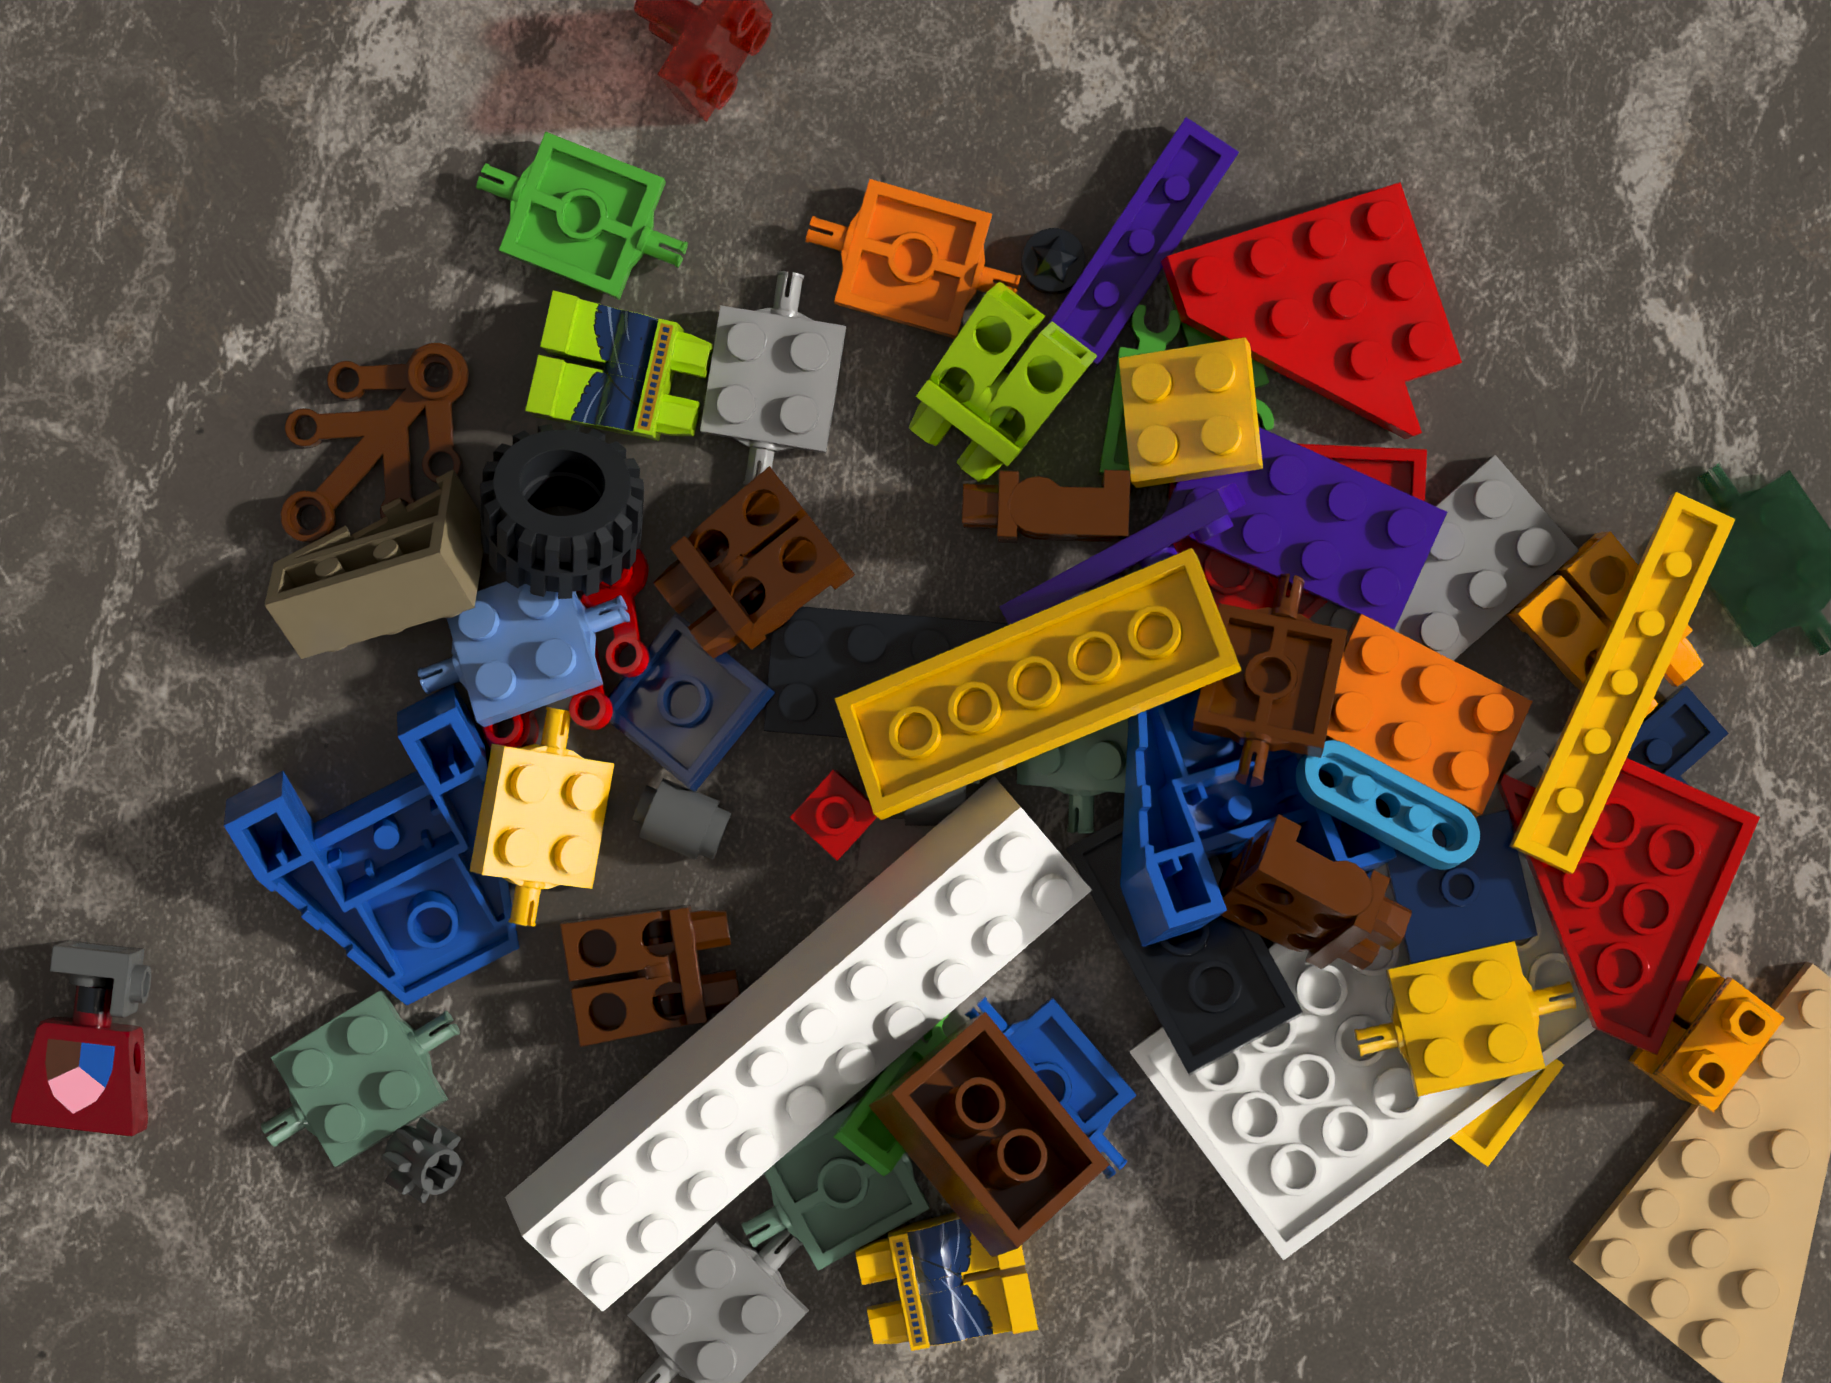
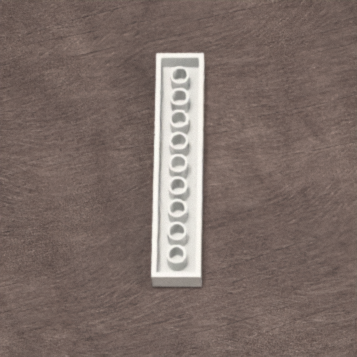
M993 776L511 1191L505 1198L522 1237L603 1312L1090 893L1092 889Z

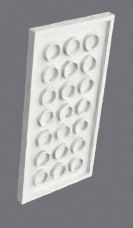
M1541 747L1537 748L1504 774L1536 788L1550 758ZM1497 783L1482 815L1507 810ZM1518 851L1538 936L1515 941L1522 973L1531 985L1532 990L1570 981L1574 992L1549 998L1550 1002L1575 997L1576 1009L1571 1008L1539 1016L1538 1038L1546 1067L1596 1029L1592 1027L1524 853ZM1386 864L1375 870L1389 877ZM1389 882V885L1385 893V897L1394 901L1391 885ZM1404 940L1391 951L1381 946L1373 963L1364 970L1340 958H1337L1325 968L1320 969L1305 961L1308 951L1297 952L1275 942L1268 950L1303 1011V1015L1190 1076L1163 1026L1129 1050L1283 1261L1540 1071L1535 1070L1417 1097L1409 1065L1398 1051V1047L1366 1054L1361 1057L1357 1045L1378 1041L1382 1037L1377 1036L1356 1041L1354 1029H1363L1391 1022L1393 998L1386 970L1410 965Z

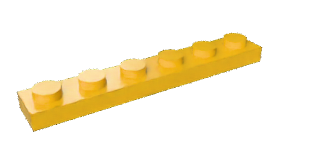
M1678 492L1670 495L1509 847L1567 874L1574 873L1734 524V518Z

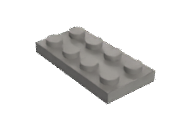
M1496 455L1490 457L1435 505L1448 513L1394 630L1453 661L1579 551ZM1327 602L1309 619L1317 624L1348 630V635L1354 619L1359 615Z

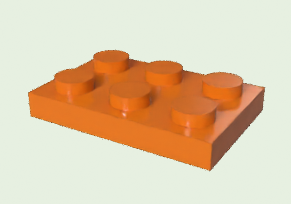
M1361 614L1354 619L1346 637L1325 741H1341L1462 804L1477 818L1483 814L1533 701Z

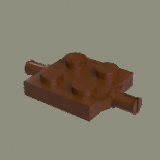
M1290 574L1278 575L1272 608L1250 610L1219 603L1218 611L1242 671L1201 688L1192 731L1229 738L1243 745L1235 780L1246 785L1251 761H1254L1255 764L1250 786H1261L1263 784L1269 751L1285 750L1321 758L1324 750L1348 630L1317 624L1302 614L1297 613L1302 588L1305 584L1304 579L1297 575H1294L1289 598L1286 597Z

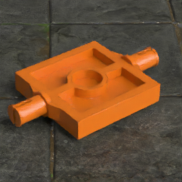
M870 178L861 209L850 222L849 227L812 216L809 224L810 229L807 231L805 240L807 243L810 242L842 251L843 272L834 300L835 305L954 339L958 336L965 309L975 297L977 290L987 293L997 284L994 282L1000 281L1005 285L1012 286L1008 288L1016 293V288H1018L1021 275H1014L984 266V243L992 219V213Z

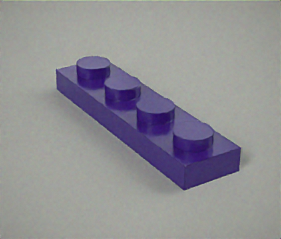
M1185 117L1051 319L1056 325L1097 355L1096 359L1092 362V365L1095 367L1099 365L1162 270L1161 260L1166 256L1172 255L1239 153L1187 117Z
M1235 482L1223 486L999 607L1009 625L1070 600L1083 592H1089L1121 578L1120 572L1137 563L1143 569L1178 554L1173 544L1191 534H1194L1199 544L1217 536L1234 526L1228 515L1247 504Z

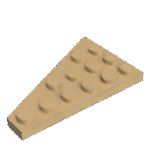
M1809 962L1802 966L1770 1006L1785 1018L1715 1112L1709 1111L1704 1106L1691 1104L1569 1256L1573 1263L1722 1383H1781L1829 1163L1831 1153V978L1813 963Z

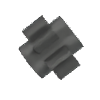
M420 1117L417 1126L398 1128L389 1139L385 1153L382 1154L381 1158L394 1169L387 1176L385 1182L401 1194L405 1195L408 1193L421 1203H426L429 1194L438 1195L448 1191L457 1181L461 1166L464 1165V1161L453 1151L461 1138L443 1125L437 1126L425 1117Z

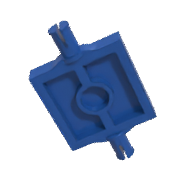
M986 996L979 1000L977 1006L981 1011L988 1014L1100 1153L1104 1152L1115 1166L1121 1170L1127 1163V1160L1122 1157L1103 1133L1112 1116L1137 1096L1134 1090L1053 997L1049 998L1026 1019L1010 1025L988 1002ZM974 1006L965 1013V1016L969 1017L970 1020L980 1015ZM1111 1165L1102 1171L1106 1179L1116 1174L1115 1169Z

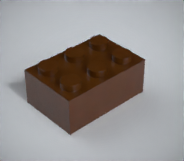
M986 1012L958 1027L868 1105L991 1257L1018 1249L1110 1165Z

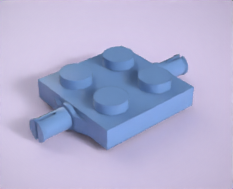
M507 581L477 592L475 608L447 618L453 638L452 658L424 668H418V677L422 679L419 680L425 693L430 694L438 689L461 682L468 691L476 722L483 727L601 686L603 682L595 658V633L624 622H630V615L626 611L628 610L623 597L619 595L612 600L586 608L577 597L576 591L572 592V598L558 599V592L546 591L545 596L541 597L530 594V586L527 584L516 588Z

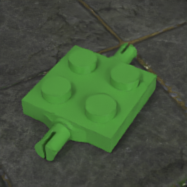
M546 131L534 161L522 173L521 177L492 167L488 163H485L481 170L485 177L503 184L501 185L479 176L476 188L511 201L510 222L499 248V251L506 256L618 300L621 298L632 268L644 254L675 265L677 268H679L683 261L681 255L661 248V246L685 255L688 242H683L653 230L654 212L666 184L663 177Z

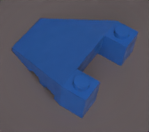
M454 684L397 712L398 738L417 771L314 823L284 771L226 799L224 827L256 880L271 892L277 891L301 912V917L317 931L322 929L346 950V955L406 1006L520 948L516 924L508 922L512 910L509 882L502 877L470 872L488 769V759L483 734Z
M1201 688L1128 718L1120 887L1143 947L1200 929L1226 912L1227 908L1208 859L1235 851L1248 839L1254 837L1255 833L1278 814L1301 826L1296 842L1333 862L1346 860L1355 863L1366 874L1396 858L1395 850L1393 847L1318 809L1305 800L1296 783V768L1304 754L1285 750L1269 751L1263 776L1264 782L1261 786H1250L1254 761L1250 763L1246 785L1236 781L1235 774L1238 770L1243 745L1229 738L1192 731ZM1319 770L1320 781L1326 787L1333 788L1334 780L1331 774L1325 770Z

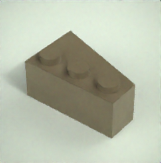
M454 469L436 478L440 489L406 507L400 497L382 506L386 517L351 535L345 525L274 562L265 607L301 659L327 651L336 652L354 643L382 635H394L406 628L439 618H451L463 611L475 608L483 556L480 512Z

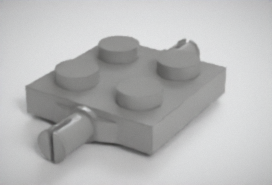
M777 271L778 277L772 308L752 311L720 305L700 432L733 438L750 448L743 485L749 484L756 478L760 462L762 463L760 473L769 466L772 468L775 452L790 449H801L819 453L827 452L846 326L814 321L798 312L802 281L804 279V275L799 273H792L789 296L786 297L789 272Z
M719 1221L716 1222L627 1315L653 1341L660 1355L634 1383H650L658 1373L661 1376L655 1383H670L678 1374L695 1383H741L809 1311L787 1289L778 1271L781 1265L803 1243L796 1237H793L778 1252V1247L791 1235L785 1229L776 1234L759 1252L742 1244Z

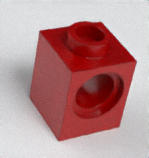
M833 769L790 818L838 861L877 816L873 813L869 799L839 771Z

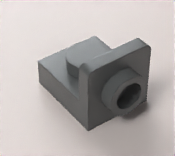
M73 940L53 945L50 971L70 973V984L85 987H108L109 978L114 979L110 1016L124 1018L137 1012L138 1003L144 1004L150 991L151 968L148 965H143L145 950L143 948Z

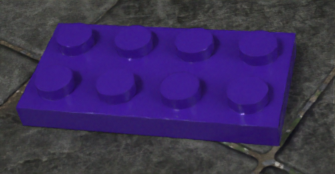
M1260 427L1263 469L1177 482L1161 519L1203 496L1235 482L1247 505L1228 515L1234 525L1233 527L1201 543V545L1275 578L1280 574L1288 573L1290 574L1288 582L1290 585L1293 583L1294 575H1297L1305 581L1302 588L1303 591L1354 614H1363L1392 630H1395L1448 513ZM1191 534L1188 537H1186L1198 543L1194 534Z

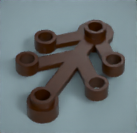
M429 343L415 350L406 364L359 366L351 361H341L330 369L327 377L328 387L335 396L346 401H354L361 398L367 390L405 391L388 410L319 414L311 409L302 408L293 411L288 416L285 423L286 435L292 443L303 448L316 447L323 440L363 437L315 492L300 491L294 493L285 501L281 510V523L288 535L302 542L313 543L330 534L336 523L335 509L382 456L385 499L380 507L381 519L386 517L382 506L400 497L402 501H406L408 504L415 502L416 500L412 497L408 427L424 409H426L430 450L425 453L422 460L424 474L428 479L437 483L436 478L439 476L434 474L432 462L437 455L446 453L453 459L455 473L458 477L461 476L463 461L459 453L454 450L452 403L465 392L469 381V370L465 359L457 350L443 343ZM437 364L445 365L449 373L447 382L440 387L430 386L427 382L428 370ZM345 370H355L359 377L358 386L351 392H342L338 387V377ZM304 417H312L317 425L316 433L310 439H299L295 430L297 422ZM316 506L322 514L321 523L315 529L307 530L301 523V514L305 508Z

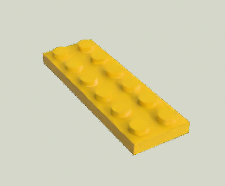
M1190 548L837 697L835 701L873 813L880 820H883L1242 670L1198 557L1194 550Z

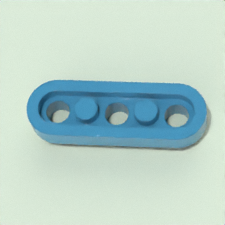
M1336 740L1325 741L1321 758L1303 755L1297 765L1296 783L1301 795L1307 802L1431 868L1446 870L1456 867L1469 859L1478 848L1480 841L1479 826L1474 815L1465 806L1344 742ZM1319 770H1325L1331 774L1334 780L1333 788L1326 787L1320 781ZM1376 799L1384 801L1389 806V818L1382 816L1377 811ZM1433 829H1437L1444 834L1446 838L1445 848L1439 846L1434 841L1432 836Z

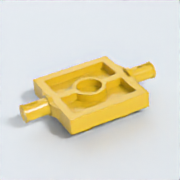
M546 707L547 711L541 745L532 744L516 748L492 744L470 865V872L502 877L509 883L516 884L511 916L508 922L525 926H536L535 921L541 889H549L559 885L593 888L614 763L582 758L574 751L566 749L571 722L570 713L568 710Z
M1515 941L1386 970L1393 998L1391 1022L1363 1029H1354L1356 1041L1377 1036L1382 1037L1378 1041L1357 1045L1361 1057L1366 1054L1398 1047V1051L1409 1065L1415 1094L1419 1097L1546 1068L1538 1038L1539 1016L1571 1008L1576 1009L1575 997H1570L1552 1002L1549 1001L1551 997L1573 993L1570 981L1532 990L1531 985L1522 973Z

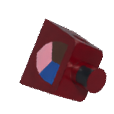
M76 985L73 1017H51L40 1021L13 1106L11 1122L131 1137L147 1129L148 1109L144 1032L140 1026L111 1023L110 1009L113 986L85 987Z

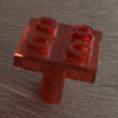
M636 0L634 5L635 13L650 22L649 31L674 46L657 75L685 110L705 122L708 121L715 108L720 110L729 102L737 87L738 77L736 74L749 54L754 56L762 49L772 28L770 20L773 14L764 0H703L699 5L689 0Z

